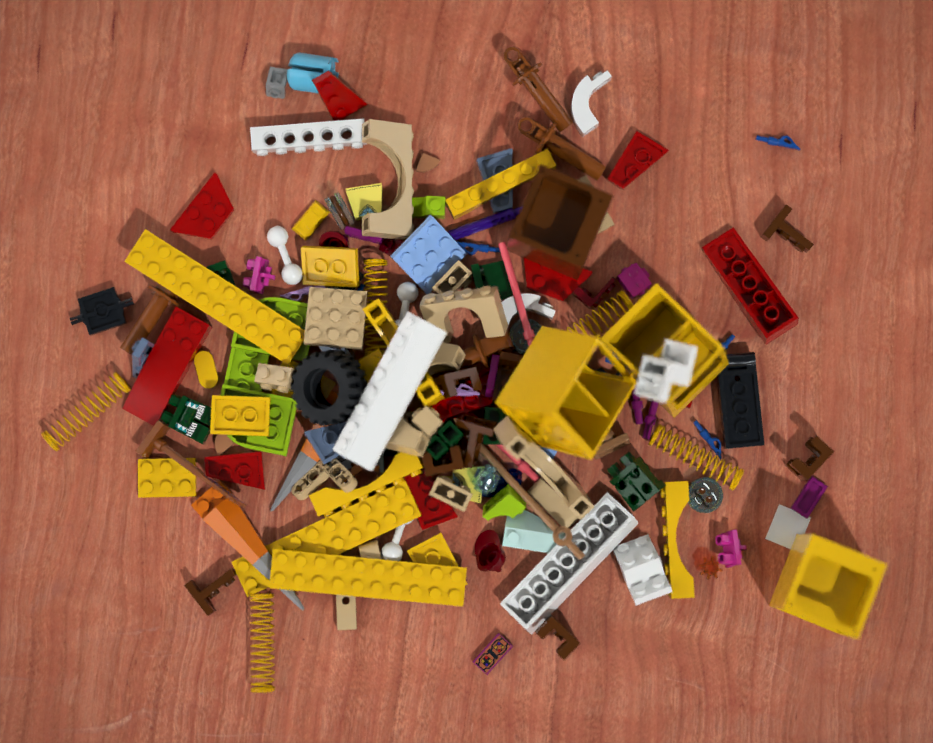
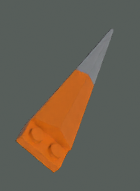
M338 382L326 400L331 405L338 398ZM314 424L311 430L326 426ZM306 439L270 512L276 509L292 491L294 484L320 460L308 439Z
M222 480L216 482L224 489H226L228 492H230L232 495H234L228 489V487L222 482ZM211 487L191 506L204 522L270 581L272 556L243 509ZM279 589L301 610H304V606L293 590Z

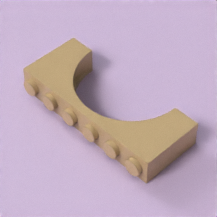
M369 119L362 124V143L373 145L384 152L393 163L398 177L397 195L391 206L384 212L368 213L362 217V236L405 240L414 231L412 224L414 212L412 205L414 193L412 187V177L414 174L412 168L414 155L412 140L414 134L411 124Z
M442 342L427 371L430 375L443 371H459L466 354L460 346ZM407 408L385 448L423 457L429 439L422 431H418L410 426Z
M508 416L493 429L503 447L516 460L521 457L531 465L555 490L568 509L580 520L595 507L583 487Z

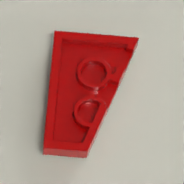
M329 70L312 80L333 121L342 120L368 105L362 97H359L351 88L349 89Z
M636 131L607 178V181L623 190L668 153L669 150Z
M262 452L204 457L205 475L207 477L266 490Z

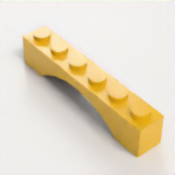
M546 149L446 199V206L455 220L491 199L534 180L540 164L552 170L556 169V164L549 150Z
M378 298L363 308V311L386 345L389 346L399 326L384 303ZM426 371L416 393L423 404L430 408L445 397L429 372Z
M400 452L395 455L387 470L377 480L366 486L354 489L351 492L325 487L309 495L317 515H324L326 518L335 514L334 510L339 507L343 510L352 506V501L358 499L360 502L369 498V493L374 491L380 493L386 490V486L391 483L397 485L405 481L404 477L408 475L415 477L421 474V469L424 468L421 457Z
M688 481L664 482L666 486L660 490L661 498H664L661 514L662 517H665L662 533L663 537L666 536L663 552L664 556H667L668 564H664L665 575H668V581L672 592L666 595H669L670 599L695 598L694 578L683 565L676 543L678 520L684 507L689 502Z

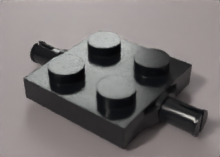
M115 287L79 298L80 315L70 317V321H72V325L83 322L90 336L127 324L124 308L134 305L133 298L121 301Z

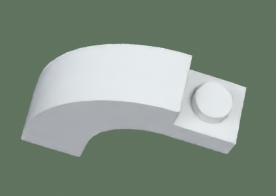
M608 70L604 73L602 71L597 73L593 77V81L587 75L578 84L573 94L571 116L576 129L582 137L598 127L599 122L589 108V98L595 91L611 81L612 76Z
M528 293L521 294L526 311L537 313L551 320L553 319L555 314L553 306L544 302L542 305L538 304L541 296ZM514 296L502 302L508 325L511 319L518 314Z

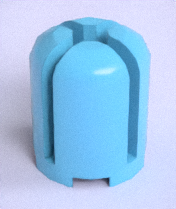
M298 52L292 56L288 64L289 67H292V69H287L288 84L294 90L318 93L312 80L328 70L338 78L339 73L335 70V62L339 63V61L334 57Z

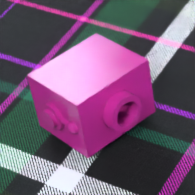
M637 263L623 268L621 274L616 278L631 299L637 295L642 296L645 290L650 289L652 285L648 279L650 277L645 268H640Z

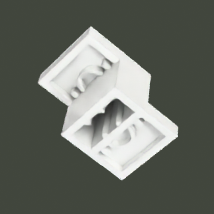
M665 339L661 358L643 355L634 394L667 403L671 383L689 386L698 347Z
M648 534L622 543L614 548L613 552L635 605L672 592L660 557Z

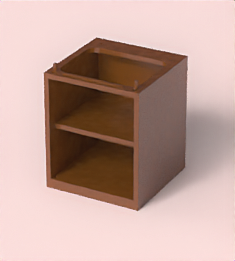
M540 164L509 236L508 251L578 280L614 195Z

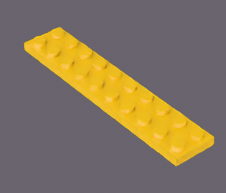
M146 229L124 261L288 366L304 342V329Z
M405 480L265 547L271 556L273 549L339 555L422 516ZM244 557L232 561V565L247 597L269 587L270 581Z
M273 549L269 588L463 607L467 568Z

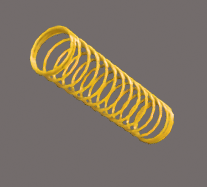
M364 260L363 264L368 266H365L363 269L369 273L363 276L371 279L364 282V285L369 286L364 291L375 288H387L388 286L366 284L372 281L388 280L387 278L366 277L369 274L387 273V271H373L365 268L387 266L388 260ZM367 292L368 294H372L367 295V297L388 295L387 293ZM367 299V301H370L369 303H367V305L371 304L375 300ZM368 318L365 319L366 323L372 324L371 322L366 321L369 320ZM368 325L364 327V329L367 331H373L370 333H366L364 335L366 338L373 339L365 341L364 344L368 346H374L366 348L364 350V355H367L370 352H372L366 350L376 349L378 347L388 348V346L386 345L367 344L368 342L383 340L382 338L366 336L369 334L378 333L377 330L367 329V327H372L373 325Z
M621 290V292L619 291V293L616 294L617 300L611 297V304H609L606 301L604 302L605 309L602 306H598L599 313L595 310H592L593 318L589 314H586L585 317L587 322L584 319L580 318L579 322L581 327L577 323L573 322V327L575 331L569 326H567V331H569L570 329L572 332L578 333L575 327L576 324L585 335H588L582 325V320L593 332V334L597 337L587 316L590 317L593 320V322L597 325V327L600 329V331L603 332L594 316L593 311L601 318V320L605 323L607 328H609L600 311V308L609 316V318L615 324V321L613 320L612 316L610 315L607 309L606 303L613 309V311L617 314L619 319H621V317L618 314L612 302V299L621 307L625 314L627 312L623 308L618 295L621 297V299L623 300V302L629 310L634 305L629 299V297L626 295V293Z
M114 372L113 376L121 386H119L110 376L109 379L115 385L120 395H118L105 381H103V383L108 388L115 401L111 399L99 386H97V388L103 394L109 405L103 402L93 391L92 394L98 400L103 410H101L96 404H94L90 400L88 396H86L87 400L95 409L97 415L94 414L82 401H80V403L86 409L92 420L87 418L76 406H74L83 418L86 425L79 421L70 412V410H68L70 415L78 424L80 430L77 429L71 422H69L64 415H62V417L71 427L72 431L74 432V435L70 433L58 420H56V422L64 430L68 439L63 437L53 427V425H51V427L59 436L60 440L62 441V444L55 440L47 430L41 433L42 437L45 439V441L50 445L52 449H54L55 451L60 450L58 445L64 446L63 439L70 442V437L68 433L71 436L76 437V432L74 429H76L79 432H82L80 424L84 427H88L85 418L88 421L93 422L94 419L91 414H93L96 417H99V412L97 411V409L101 412H105L103 404L111 408V404L108 398L114 403H117L115 395H117L120 398H123L120 389L125 393L131 391V388L117 372Z
M661 424L657 426L648 443V446H652L654 444L656 438L663 429L658 444L656 446L657 450L663 442V440L665 439V437L670 432L662 453L666 451L672 440L676 437L674 445L669 454V457H671L679 443L683 440L681 448L676 457V460H678L684 449L690 443L682 464L685 463L691 452L696 447V451L689 465L690 468L696 460V458L698 457V455L703 450L696 471H698L703 461L710 454L702 475L705 474L710 464L716 458V462L709 476V479L712 477L717 467L723 461V465L716 479V482L719 480V478L721 477L725 469L728 467V465H730L722 486H724L732 472L737 468L729 489L733 491L736 488V486L738 485L739 481L743 476L744 469L741 468L738 471V466H735L731 470V462H729L724 467L725 459H722L717 464L719 458L718 455L714 456L713 459L710 461L712 456L711 451L708 452L703 458L705 448H702L697 454L698 444H696L690 451L692 441H688L687 444L683 447L685 437H682L676 444L678 440V433L675 434L670 440L672 430H669L663 437L665 426L662 427Z
M271 593L250 594V598H252L250 601L271 603L250 607V609L269 611L250 614L251 617L271 618L250 622V624L271 626L250 630L251 632L270 633V635L250 637V639L272 641L250 645V647L272 649L250 653L251 655L271 656L270 658L250 661L253 663L272 664L250 668L251 670L272 672L250 676L251 678L271 679V681L251 683L250 685L267 686L251 688V692L255 693L275 691V686L266 684L274 682L275 679L263 677L272 675L275 671L262 669L273 667L274 663L264 660L274 659L275 656L261 654L275 650L273 647L261 646L274 643V640L264 639L263 637H270L275 633L259 631L275 627L273 624L260 623L274 620V617L262 616L263 614L273 613L274 610L257 608L274 605L272 601L259 600L274 598L275 594Z

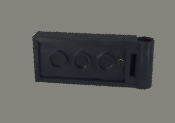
M755 353L726 354L729 365L716 376L724 449L763 446L765 444Z

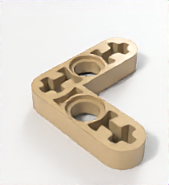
M336 458L325 465L320 460L294 484L291 492L298 500H305L329 477L344 492H351L357 486V480ZM339 470H342L338 476H335ZM319 474L315 480H312L315 475Z

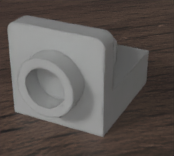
M270 67L266 81V96L285 98V88L288 81L287 69Z

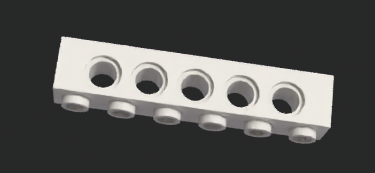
M351 119L250 127L252 151L254 154L257 153V156H266L268 152L287 154V151L295 150V153H304L306 149H314V151L318 152L331 147L333 150H342L344 146H351L354 149L362 148L363 145H367V143H362V124L365 120ZM350 131L352 136L349 139L342 138V133ZM327 132L333 134L332 139L328 141L323 139V135ZM307 134L314 135V139L311 142L304 141V137ZM292 135L295 137L294 142L286 143V137ZM269 137L276 138V142L273 145L266 144V140Z

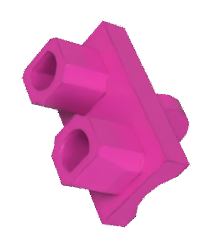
M256 256V259H248L247 269L253 271L252 278H244V287L249 288L253 292L263 294L264 286H268L269 280H275L276 276L271 275L272 268L268 267L269 260Z
M730 530L715 537L716 544L723 546V552L718 555V563L724 564L726 568L741 565L742 551H746L747 546L741 545L737 530Z

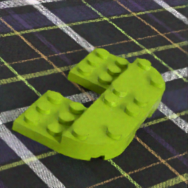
M278 297L258 300L305 330L308 303ZM234 332L227 372L220 396L270 397L269 436H227L234 443L242 447L287 456L297 411L295 406L297 402L293 398L262 392L261 385L254 382L258 364H268L271 354ZM303 342L292 360L302 361L303 358L308 356L310 345H304Z

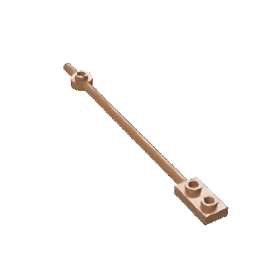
M458 417L450 420L455 426ZM457 427L467 437L469 430ZM481 443L480 453L553 531L554 542L561 547L567 546L579 561L583 559L585 554L572 541L573 536L570 529L564 526L559 527ZM565 533L566 538L560 539L559 534Z

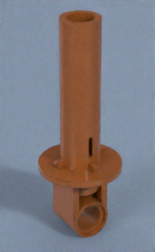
M518 47L506 49L504 60L518 77L512 85L515 86L518 83L519 85H525L551 122L557 123L556 129L559 133L570 126L573 121L537 74L540 71L538 68L542 66V63L540 62L532 66ZM511 50H515L518 53L516 61H512L508 57Z
M528 116L519 119L517 124L519 132L538 144L535 150L536 154L541 150L544 151L546 148L597 181L601 177L606 166L556 135L555 127L557 123L554 122L549 128H546ZM525 120L530 121L532 124L531 128L527 131L521 129V123Z
M159 283L156 287L148 285L147 288L153 291L151 294L154 296L120 346L121 349L131 355L134 352L132 348L137 340L140 341L141 338L146 339L167 306H172L173 304L179 307L180 305L175 300L178 295Z
M508 330L505 336L483 338L481 340L476 334L473 335L474 345L463 350L466 356L460 370L478 362L482 365L484 363L488 369L490 368L489 360L492 359V354L500 356L501 352L509 353L513 351L514 345ZM443 371L431 375V377L434 379L443 374L456 371Z

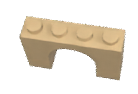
M484 286L479 289L467 288L462 291H446L440 294L429 293L423 296L419 305L423 319L426 322L447 332L443 340L444 343H450L453 335L448 312L458 307L471 309L480 317L486 338L505 336L508 328L497 286Z

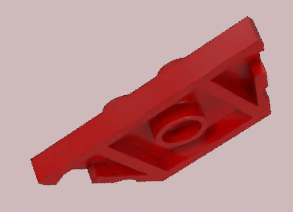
M216 173L211 176L170 229L171 232L212 240L235 211Z
M524 258L527 289L561 302L568 298L593 273L583 268L578 280Z

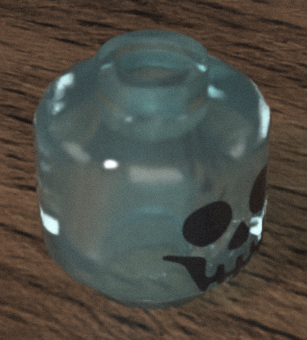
M486 464L485 467H478L472 478L474 489L483 494L494 492L500 480V475L496 472L497 468Z

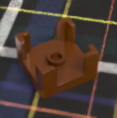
M476 367L443 374L433 379L438 387L442 386L445 398L456 396L458 394L456 388L460 384L465 383L464 380L470 378L473 391L482 390Z
M818 436L810 437L805 443V446L814 453L805 462L806 464L799 458H795V460L790 459L785 464L801 481L809 480L834 453Z
M457 443L450 448L451 461L450 458L439 460V463H436V460L425 450L422 461L426 477L465 468L462 444Z
M550 615L535 632L541 639H544L555 629L556 631L553 634L561 641L563 639L566 640L556 650L557 654L565 660L578 647L580 642Z

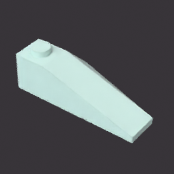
M524 510L522 514L516 515L513 519L510 516L506 517L502 546L549 553L557 545L553 540V531L540 517ZM565 533L559 534L560 539H563L566 536Z

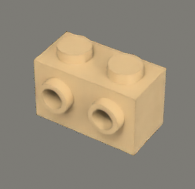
M458 260L432 287V290L436 294L446 291H459L462 287H468L473 281L471 279L473 273Z
M259 363L254 382L261 385L260 388L271 391L272 389H277V391L282 393L294 392L291 389V383H294L292 377L293 373L297 371L289 367Z
M427 406L423 409L418 408L412 415L411 427L422 431L429 440L442 427L443 422L438 418L439 414L433 408L429 409Z
M445 476L442 479L437 477L429 495L465 512L473 495L470 493L471 489L462 484L457 487L452 484L453 480Z

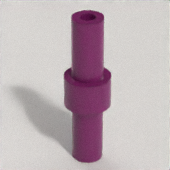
M635 386L632 391L633 402H631V407L634 410L635 423L637 425L643 424L642 400L640 401V395L634 394Z
M651 401L648 415L645 416V427L642 435L644 439H650L652 427L656 423L657 418L655 415L659 404L656 401Z

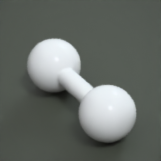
M274 226L268 231L267 240L270 245L279 249L285 265L281 272L283 281L289 285H295L302 280V269L299 265L292 263L285 246L288 241L287 230L281 226Z
M404 282L397 289V296L402 301L400 316L396 320L398 326H400L406 315L409 304L418 297V288L412 282Z
M413 520L396 528L392 542L386 543L381 549L383 560L400 561L403 551L399 542L405 525L410 524Z

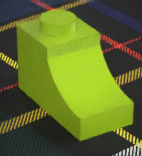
M412 197V205L414 207L412 218H427L431 215L435 219H445L446 197Z
M508 484L483 505L482 517L487 521L497 516H510L513 519L516 515L524 512L526 502Z

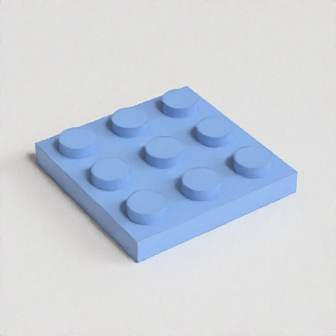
M429 215L390 257L426 294H429L432 291V287L458 260L461 261L467 253L437 220Z

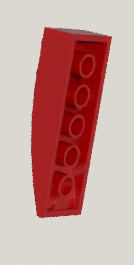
M734 227L701 247L721 281L766 345L798 325L799 317Z
M175 307L144 363L122 409L153 426L158 420L160 421L169 405L172 394L175 395L192 365L195 355L199 352L210 333L212 326Z

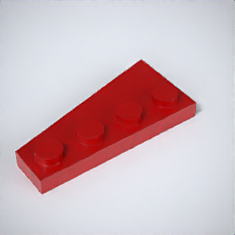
M486 368L478 374L482 390L477 391L480 393V396H453L444 398L430 407L439 414L438 418L442 422L460 417L463 413L468 414L496 404L492 403L493 397H485L490 368ZM469 379L464 384H467L472 388V384Z

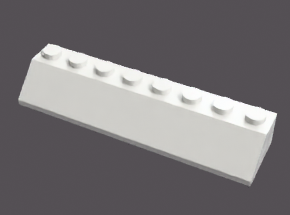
M407 311L332 450L356 464L373 471L447 332Z
M608 492L570 530L573 536L572 541L585 554V557L579 561L567 546L561 547L556 545L500 603L531 635L639 524L635 517Z

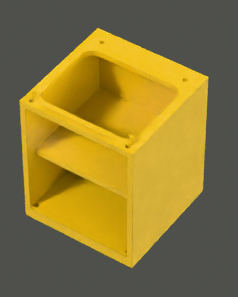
M656 283L601 338V341L629 373H633L632 377L636 381L638 380L643 355L661 358L665 339L698 347L689 386L671 383L667 403L657 401L675 418L729 365L724 347Z
M542 326L495 403L540 447L592 460L636 386L637 381L632 377L633 373H629L600 340V334L595 337ZM596 346L622 376L595 371L586 365Z
M796 534L769 606L837 634L859 639L887 564L814 534Z

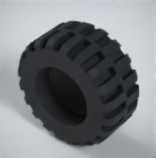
M340 350L315 352L303 358L302 363L297 365L296 370L298 371L293 373L292 379H294V383H291V389L294 391L292 397L297 402L295 406L298 411H302L301 414L305 419L310 418V422L322 426L339 424L349 420L368 385V382L364 379L366 375L364 369H360L361 364L357 360L353 361L354 357L352 355L345 354L344 351ZM326 370L335 376L339 386L338 398L333 405L324 399L320 388L321 378Z

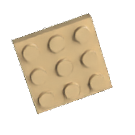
M309 287L304 345L362 349L366 316L363 308L367 305V291Z

